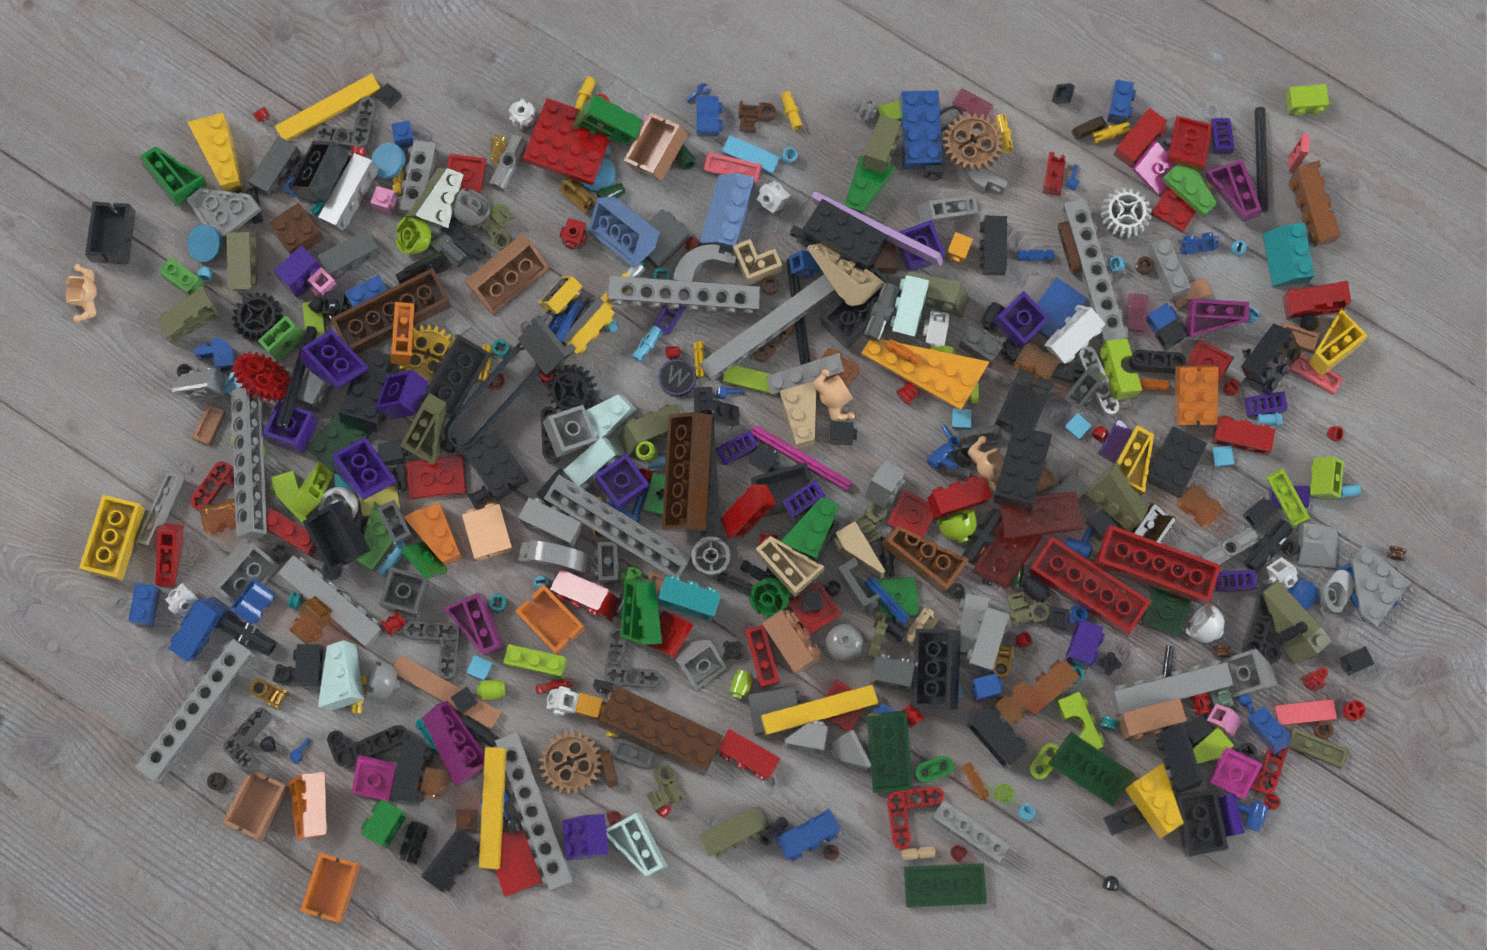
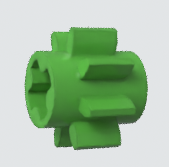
M629 567L624 569L619 580L623 581L622 587L624 588L625 579L645 578L641 577V570L636 567Z

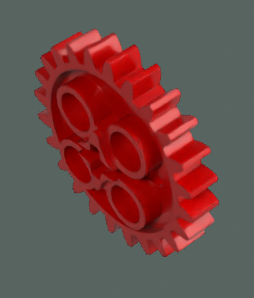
M248 352V354L243 353L241 356H238L233 364V377L237 378L236 383L242 384L240 388H246L247 394L253 393V398L259 396L261 401L265 398L268 403L271 400L276 403L278 400L282 401L285 398L291 377L287 376L289 372L283 371L284 366L277 365L278 361L273 362L272 357L267 359L264 354L259 356L257 352L254 355L251 352Z

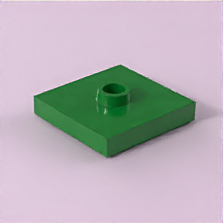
M424 542L407 545L401 550L425 579L444 575L448 571Z
M915 577L876 580L909 617L919 616ZM879 600V612L886 614L885 619L895 618Z

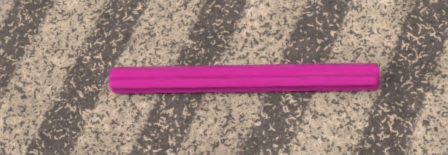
M755 426L751 432L755 438L799 464L807 462L809 470L843 490L848 491L850 489L852 481L761 427Z

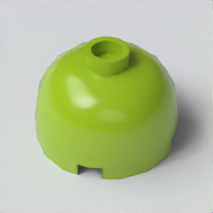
M404 217L396 228L398 238H395L397 248L402 253L419 254L428 248L431 241V230L426 222L413 217Z
M969 509L950 514L946 520L944 517H941L937 520V523L945 538L957 540V543L969 540L968 536L974 533L977 519L975 511L972 510L970 512Z

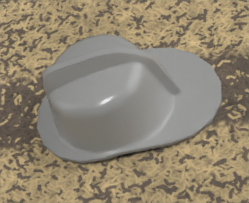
M1336 571L1329 581L1319 588V607L1330 609L1335 613L1343 610L1354 588L1353 579L1347 571Z

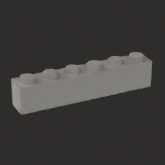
M293 555L278 574L369 649L384 632L380 628L382 624L374 617L370 620L365 616L367 612L361 606L355 607L351 604L353 600L345 593L340 595L336 591L338 589L336 585L331 581L326 583L322 580L323 575L318 570H310L307 567L309 563L301 556L297 559Z
M1220 660L1209 662L1207 667L1202 668L1201 664L1190 667L1191 671L1183 673V669L1171 672L1172 676L1164 677V674L1153 676V681L1146 682L1145 679L1134 681L1133 686L1127 687L1126 684L1115 686V690L1110 691L1116 714H1122L1178 698L1182 699L1232 686L1233 682L1228 663H1221Z

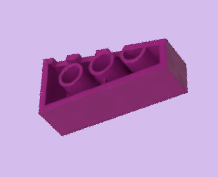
M448 701L435 705L422 717V720L455 786L477 778L484 772L485 753Z

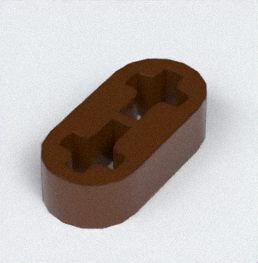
M610 749L600 751L608 787L619 786Z

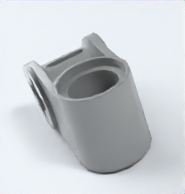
M1249 345L1241 347L1224 375L1242 383L1246 377L1241 368V365L1246 360L1244 353H1248V357L1254 348Z

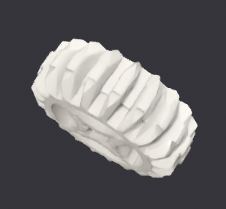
M1122 188L1121 193L1118 190L1114 191V195L1110 193L1108 199L1104 200V205L1101 207V211H1103L1101 218H1105L1102 222L1103 225L1109 224L1106 228L1107 231L1113 229L1112 234L1115 235L1118 232L1120 233V238L1124 234H1126L1127 238H1130L1131 233L1134 236L1138 235V231L1142 233L1144 227H1148V221L1151 219L1149 214L1152 210L1147 208L1150 203L1144 202L1145 196L1139 197V191L1135 194L1132 193V188L1129 189V192ZM1112 206L1116 208L1115 211L1118 213L1116 218L1112 214ZM1136 208L1140 212V220L1136 218L1137 215L1134 213ZM1123 211H1124V213H1125V211H1127V212L1130 211L1129 215H1128V213H1127V215H1125V214L1122 215V214H1123Z

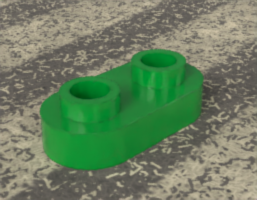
M941 756L919 764L915 770V776L918 781L928 783L951 774L954 769V763L949 757ZM941 763H945L947 765L946 770L940 769ZM927 770L928 776H922L921 771Z

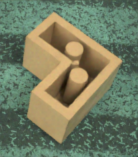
M751 239L733 246V254L737 257V263L747 286L782 272V263L776 249L757 255Z

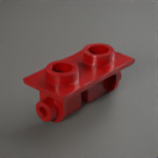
M1320 667L1316 671L1302 676L1300 679L1307 689L1316 692L1326 686L1323 681L1328 676V670Z

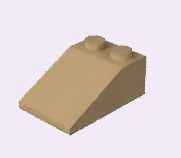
M856 522L835 532L833 546L838 554L841 552L847 560L855 557L859 563L858 567L878 580L883 579L885 570Z

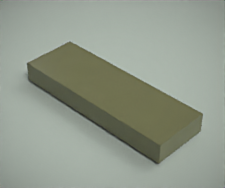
M1294 727L1291 729L1288 748L1342 769L1344 767L1349 749Z

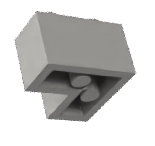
M885 460L884 464L879 467L872 478L864 497L882 508H885L887 503L892 504L897 495L896 493L905 482L903 477L906 471Z

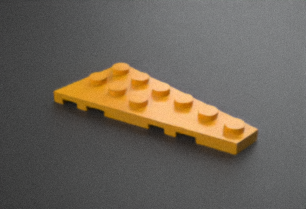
M882 339L879 342L869 340L861 353L865 358L959 411L962 410L989 364V361L897 343L912 350L914 354L916 352L922 356L919 364L914 365L910 363V360L907 361L894 354V351L887 350L886 344L888 341Z

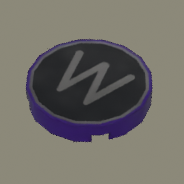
M673 359L661 367L658 379L665 393L670 396L680 397L688 394L694 388L696 374L692 365L687 361Z

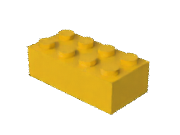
M102 495L79 569L85 573L123 582L146 508L139 503Z

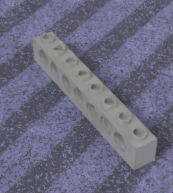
M1086 198L1066 202L1063 204L1062 213L1065 222L1068 221L1077 247L1082 265V272L1080 274L1089 305L1106 324L1102 327V332L1099 334L1101 346L1107 340L1125 339L1128 336V329L1126 325H1123V312L1121 307L1118 308L1116 302L1118 301L1117 292L1113 290L1111 285L1113 279L1111 273H1108L1106 268L1108 265L1105 255H1102V241L1100 238H1097V225L1095 221H1092L1090 203L1087 204ZM1076 218H1082L1085 222L1079 223ZM1081 235H1087L1090 240L1082 239ZM1092 252L1095 255V257L1090 258L1087 256L1086 253ZM1091 270H1098L1100 275H1094ZM1096 287H1103L1105 292H1099ZM1102 304L1109 305L1110 310L1103 309ZM1107 322H1113L1116 327H1109Z
M609 276L607 278L606 301L611 302L612 305H622L623 302L630 303V306L639 307L641 304H649L651 308H660V305H666L668 309H679L680 306L692 311L698 310V308H705L707 312H716V309H722L724 313H735L736 310L742 311V314H753V312L759 309L760 287ZM622 288H629L631 296H625L622 293ZM641 289L649 290L650 297H643ZM661 290L668 292V299H663L660 296ZM679 292H685L687 300L680 299ZM698 293L705 294L706 301H700L697 297ZM717 294L724 296V303L717 301ZM736 295L742 297L743 304L736 303Z
M239 387L231 391L236 537L254 540L267 535L262 407L259 396L253 398V393L247 394L246 388L241 389Z
M558 475L544 497L545 500L669 576L679 577L691 557L690 554L561 475Z
M234 639L224 645L223 653L219 658L216 657L212 661L210 670L199 678L197 687L189 691L184 704L176 708L174 711L175 716L171 721H167L164 724L159 737H155L151 741L150 748L146 754L143 753L138 758V764L135 768L157 783L162 780L255 657L254 653ZM234 657V664L227 666V660ZM218 673H222V680L215 682V676ZM206 689H210V696L203 698V692ZM198 705V712L191 714L192 706ZM186 721L185 729L180 731L178 728L179 723ZM169 737H173V738H174V743H173V745H171L170 747H167V745H166L167 739H168ZM157 753H161V760L155 763L154 756Z
M518 732L495 740L497 746L494 747L506 748L505 776L508 775L510 781L507 786L510 794H515L517 801L514 802L517 813H522L524 820L521 821L524 832H529L530 839H528L531 851H536L537 858L534 859L538 870H543L544 876L541 878L545 888L549 887L550 891H554L574 883ZM512 751L516 752V760L512 762L508 761V753ZM517 770L524 772V776L520 780L514 779V773ZM525 788L530 789V796L526 799L521 798V791ZM530 807L537 808L538 812L535 817H528L527 811ZM542 825L545 829L543 835L536 836L534 834L535 827ZM545 844L551 845V852L548 855L541 853V847ZM551 863L558 864V871L554 874L548 872V866Z

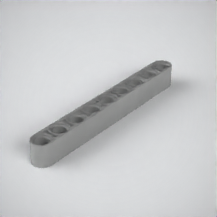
M824 274L701 362L700 367L711 381L717 379L837 293Z

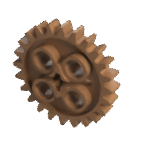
M967 113L966 118L959 115V121L953 119V125L948 124V130L944 132L946 137H943L942 141L945 143L943 150H948L945 156H951L950 163L956 161V168L961 164L963 165V171L966 167H969L970 172H972L973 168H976L979 172L981 166L987 170L988 164L993 166L994 160L998 161V154L1002 153L1001 148L1004 144L1001 141L1003 135H998L1001 129H995L996 122L990 124V117L984 120V114L977 118L976 113H974L973 117H970L969 113ZM973 129H980L981 133H976ZM962 136L965 138V140L961 141L958 140L956 137ZM987 144L990 148L984 149L981 145ZM965 152H971L973 156H967Z
M564 730V736L562 737L556 733V740L550 737L551 744H544L547 751H540L544 758H540L539 762L544 763V765L540 766L539 769L545 770L541 776L543 778L549 777L546 784L548 785L553 782V790L559 786V793L566 789L567 794L570 795L571 789H574V792L578 794V788L585 792L586 784L592 787L590 781H598L595 773H602L597 769V767L603 766L602 762L598 761V759H601V755L596 754L600 747L593 748L596 741L588 742L590 739L589 735L582 738V731L579 732L578 736L575 735L574 730L571 731V735H568L566 730ZM574 744L581 746V750L577 754H573L570 751L571 746ZM556 753L563 754V759L559 763L553 762V756ZM587 754L586 757L574 761L573 767L566 765L560 770L555 771L556 767L567 764L568 758L575 760L581 755ZM582 762L589 763V769L585 772L579 770V765ZM570 771L572 774L571 778L567 781L562 780V772Z

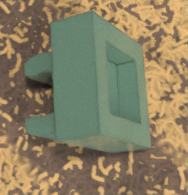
M1229 687L1209 691L1213 709L1216 704L1227 708L1234 706Z

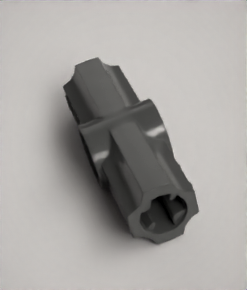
M884 283L879 298L875 301L870 314L871 318L864 334L869 340L879 342L884 327L889 321L893 311V304L899 288L893 284Z

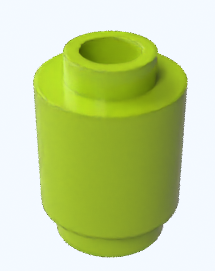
M642 441L636 447L637 456L644 462L652 463L658 458V449L651 442Z
M738 670L737 674H734L729 692L732 693L731 697L738 700L748 697L753 679H751L753 674L743 670Z
M499 679L480 681V685H477L478 697H482V700L501 699L502 696H505L504 681H499Z

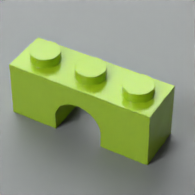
M1127 338L1107 340L1100 347V357L1105 365V374L1108 376L1109 388L1114 400L1135 398L1142 391L1138 373H1127L1121 367V364L1126 363L1132 356Z
M508 644L504 659L506 667L523 671L532 670L559 679H563L567 659L564 656Z
M1080 692L1055 703L1063 721L1074 718L1081 723L1082 732L1078 735L1097 749L1103 747L1104 739L1102 734L1096 731L1094 726L1096 721L1093 714H1089L1086 708L1088 702L1084 695L1081 696Z

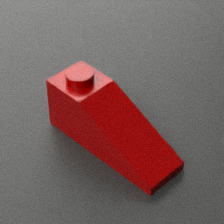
M164 523L157 531L155 585L175 587L183 546L184 525Z

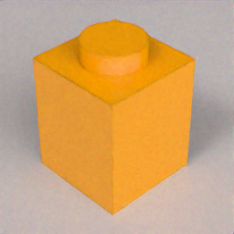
M955 232L946 258L954 264H964L973 238Z
M580 693L575 713L599 720L606 705L602 698Z

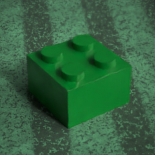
M382 799L381 802L377 801L372 809L374 813L371 818H367L361 827L363 830L361 834L380 846L388 848L408 814Z

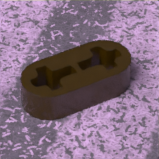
M1099 116L1075 127L1071 132L1075 140H1080L1092 135V132L1102 130L1107 124L1103 116Z

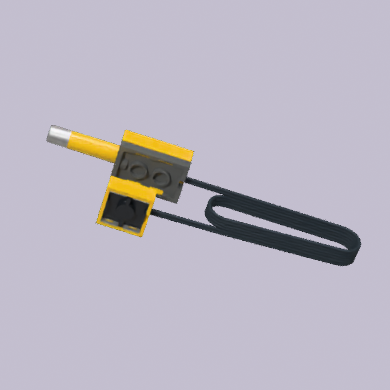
M641 263L636 267L630 265L621 277L639 278L645 271V268ZM562 276L538 304L548 315L552 313L561 314L568 308L567 303L580 295L581 292L579 290L583 286L573 276ZM622 288V293L624 294L629 288ZM607 291L601 298L588 297L583 302L584 305L561 342L564 347L571 343L576 347L572 354L583 353L588 347L586 344L600 334L599 330L603 325L607 326L612 321V316L615 312L611 308L614 305L606 301ZM520 342L446 424L444 435L446 441L451 446L460 449L472 446L542 370L536 363L534 370L467 443L457 445L452 441L450 430L453 424L519 351L526 350L524 347H520L522 345Z

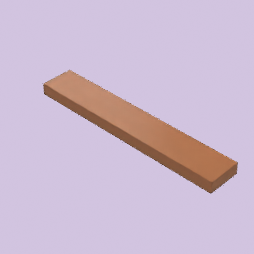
M400 655L394 665L397 676L442 702L448 701L453 708L458 710L450 697L462 689ZM474 697L478 704L463 714L468 715L492 730L502 712Z

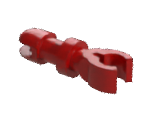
M573 679L551 680V683L535 685L536 693L559 689V687L570 688L574 684L567 685L566 682Z

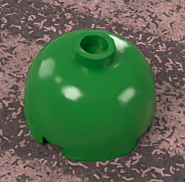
M770 577L760 580L752 587L749 600L756 613L771 618L779 611L785 610L789 603L790 595L788 589L780 580Z

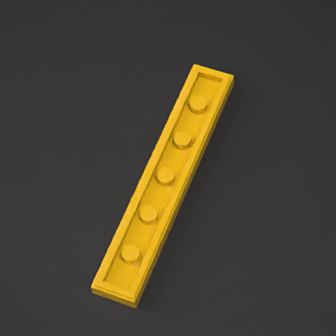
M371 73L277 124L275 128L281 138L290 141L358 104L362 98L378 93L381 88Z
M873 685L764 714L760 717L765 734L769 735L812 723V721H819L877 705L878 700Z
M485 747L479 868L500 869L506 748Z

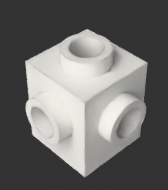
M523 99L519 102H514L508 110L510 122L515 127L518 126L521 131H524L536 121L535 108L530 102L526 103Z
M773 181L769 184H764L760 188L757 200L765 209L775 213L783 208L791 195L783 189L782 185Z
M1282 557L1266 567L1270 577L1268 579L1269 583L1278 580L1288 590L1298 581L1296 568Z
M181 583L169 593L165 600L170 605L167 608L174 615L179 613L185 618L192 611L190 610L192 604L199 599Z
M566 687L550 690L546 709L553 711L554 715L562 717L565 714L575 713L579 694L570 691Z

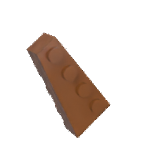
M1320 161L1298 166L1289 179L1290 190L1294 191L1296 196V206L1302 212V221L1307 225L1309 240L1313 242L1315 247L1334 242L1341 235L1335 213L1329 209L1331 207L1330 196L1324 192V184L1326 183L1324 176L1320 177L1318 168L1321 167Z
M900 526L893 528L880 544L940 593L950 587L969 561V559L956 555L951 550L937 546L936 543L927 541Z

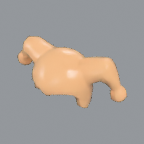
M75 264L74 270L81 272L83 276H68L66 304L83 308L85 311L83 314L73 316V321L79 323L81 320L96 316L97 311L94 299L97 289L94 284L95 274L93 270L84 268L80 264Z
M823 369L822 374L815 379L814 387L819 392L821 402L828 407L831 420L839 422L847 419L853 420L855 418L853 412L841 413L842 406L853 399L852 395L839 375L824 382L825 377L829 376L830 372L828 369Z
M980 436L978 441L969 448L968 455L977 464L978 473L981 477L984 476L990 492L995 493L1004 460L998 447L987 452L979 450L980 446L987 441L985 436Z

